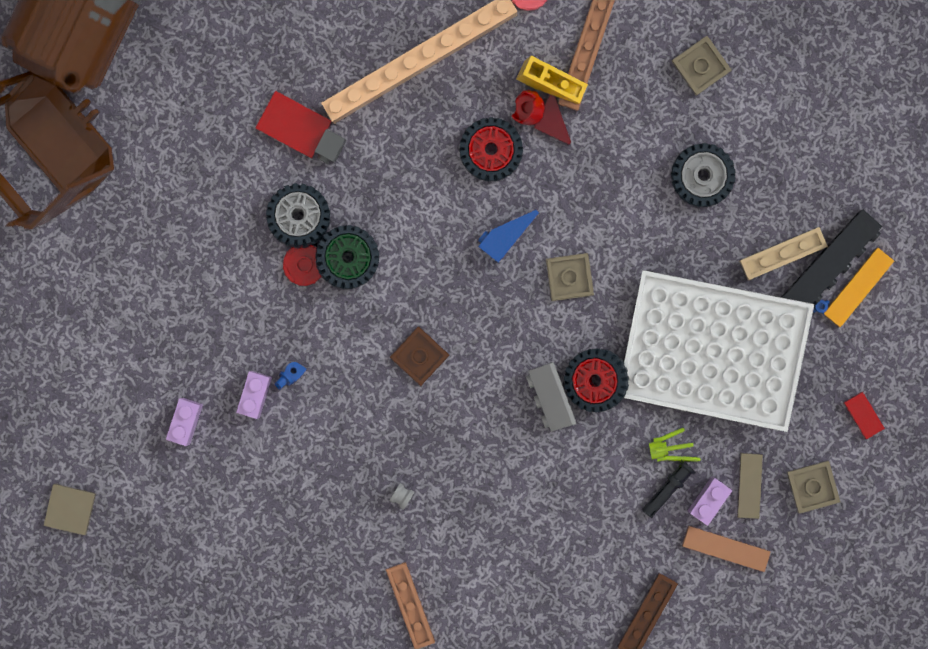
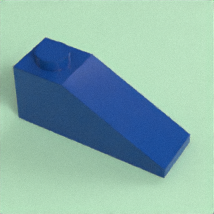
M534 210L492 229L490 233L485 231L478 240L481 243L478 247L499 263L539 212Z

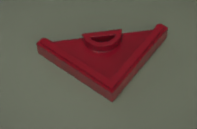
M550 94L545 104L543 118L536 123L534 129L570 145L571 140L556 98Z

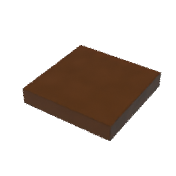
M418 326L390 358L416 383L422 386L450 355Z

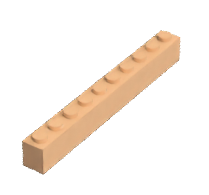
M494 0L321 104L335 124L516 17L517 10L511 0Z

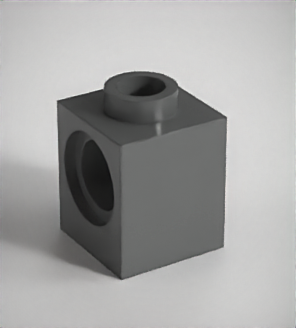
M326 129L314 151L318 154L317 159L326 164H329L330 161L335 163L346 143V139Z

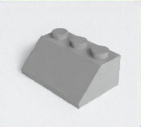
M554 362L529 370V375L526 376L529 387L535 388L537 395L533 397L537 408L542 407L544 416H541L545 429L549 427L552 432L577 424Z

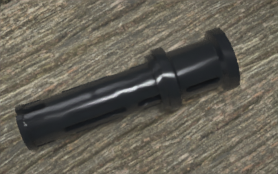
M681 459L680 465L672 474L669 473L667 475L668 480L641 510L650 518H653L678 488H683V483L691 474H695L696 471Z

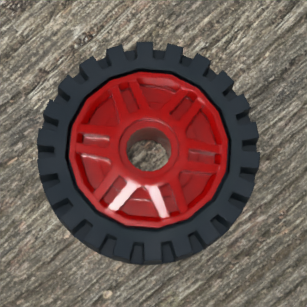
M483 118L472 123L461 138V161L466 170L480 180L494 182L505 179L517 169L522 159L523 145L519 133L509 122L500 118ZM489 144L495 145L497 147L496 154L488 155L485 151L486 146Z
M596 348L583 351L569 362V366L565 370L564 387L567 389L568 397L580 409L588 412H603L612 409L622 401L629 387L627 367H625L624 362L618 355L609 350ZM595 374L601 378L599 386H595L592 382V377Z

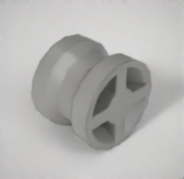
M400 483L389 501L392 503L396 502L404 510L414 491L405 489L404 485Z

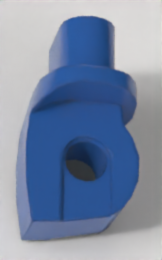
M297 362L288 364L285 372L279 373L280 378L275 382V386L281 390L286 385H292L301 378L306 368ZM294 369L296 373L293 374L290 370Z

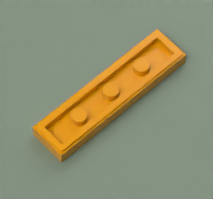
M876 248L829 305L824 316L838 327H841L893 264L894 260L882 250Z

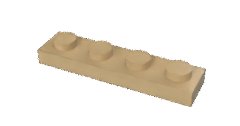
M820 227L742 259L739 262L747 280H750L828 246Z

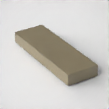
M740 453L738 518L759 519L762 454Z

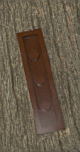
M661 573L657 574L617 648H643L678 585L677 582Z

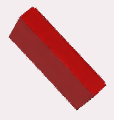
M863 392L843 402L866 440L885 429Z

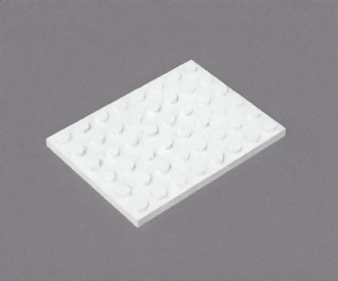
M643 270L624 361L629 376V387L624 398L788 432L814 304Z

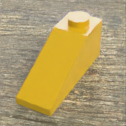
M533 56L524 61L516 80L536 90L576 104L580 103L588 84Z

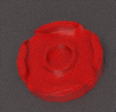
M309 245L307 248L300 247V249L292 247L286 252L283 260V270L285 276L292 283L299 286H309L322 278L316 267V247Z

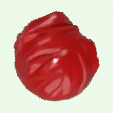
M529 89L522 91L515 100L516 111L511 117L520 124L534 125L543 118L545 111L544 101L536 91Z

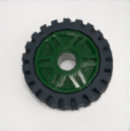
M351 225L336 227L327 232L319 241L315 254L316 267L324 280L334 287L340 289L360 287L367 283L377 270L379 265L378 246L374 238L367 231L360 229V227ZM343 252L352 254L353 260L351 263H345L342 260Z

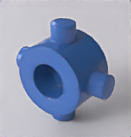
M820 300L814 306L813 312L823 313L824 315L830 302L828 300Z

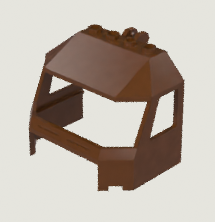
M29 71L0 81V94L5 90V87L17 84L10 93L0 98V106L5 104L6 129L52 181L60 193L43 211L32 210L0 173V196L19 217L8 222L6 226L24 227V229L32 230L51 221L87 196H90L114 170L112 148L90 123L100 112L94 109L86 117L81 113L91 104V101L85 99L76 107L59 86Z

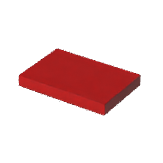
M275 91L256 129L312 159L315 155L316 147L325 130L329 129L332 121Z

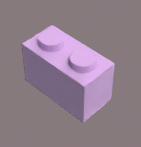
M249 371L236 413L255 419L260 418L272 377Z
M180 398L166 440L184 446L190 445L203 404Z
M711 477L688 509V512L708 526L732 490L714 477Z

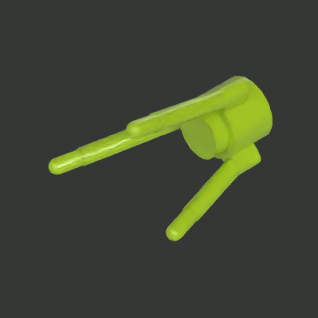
M684 428L675 430L662 437L653 438L654 442L649 443L651 458L657 459V461H681L682 459L683 461L699 462L701 460L699 457L664 456L668 455V451L694 446L693 443L667 446L666 442L662 443V441L684 432Z

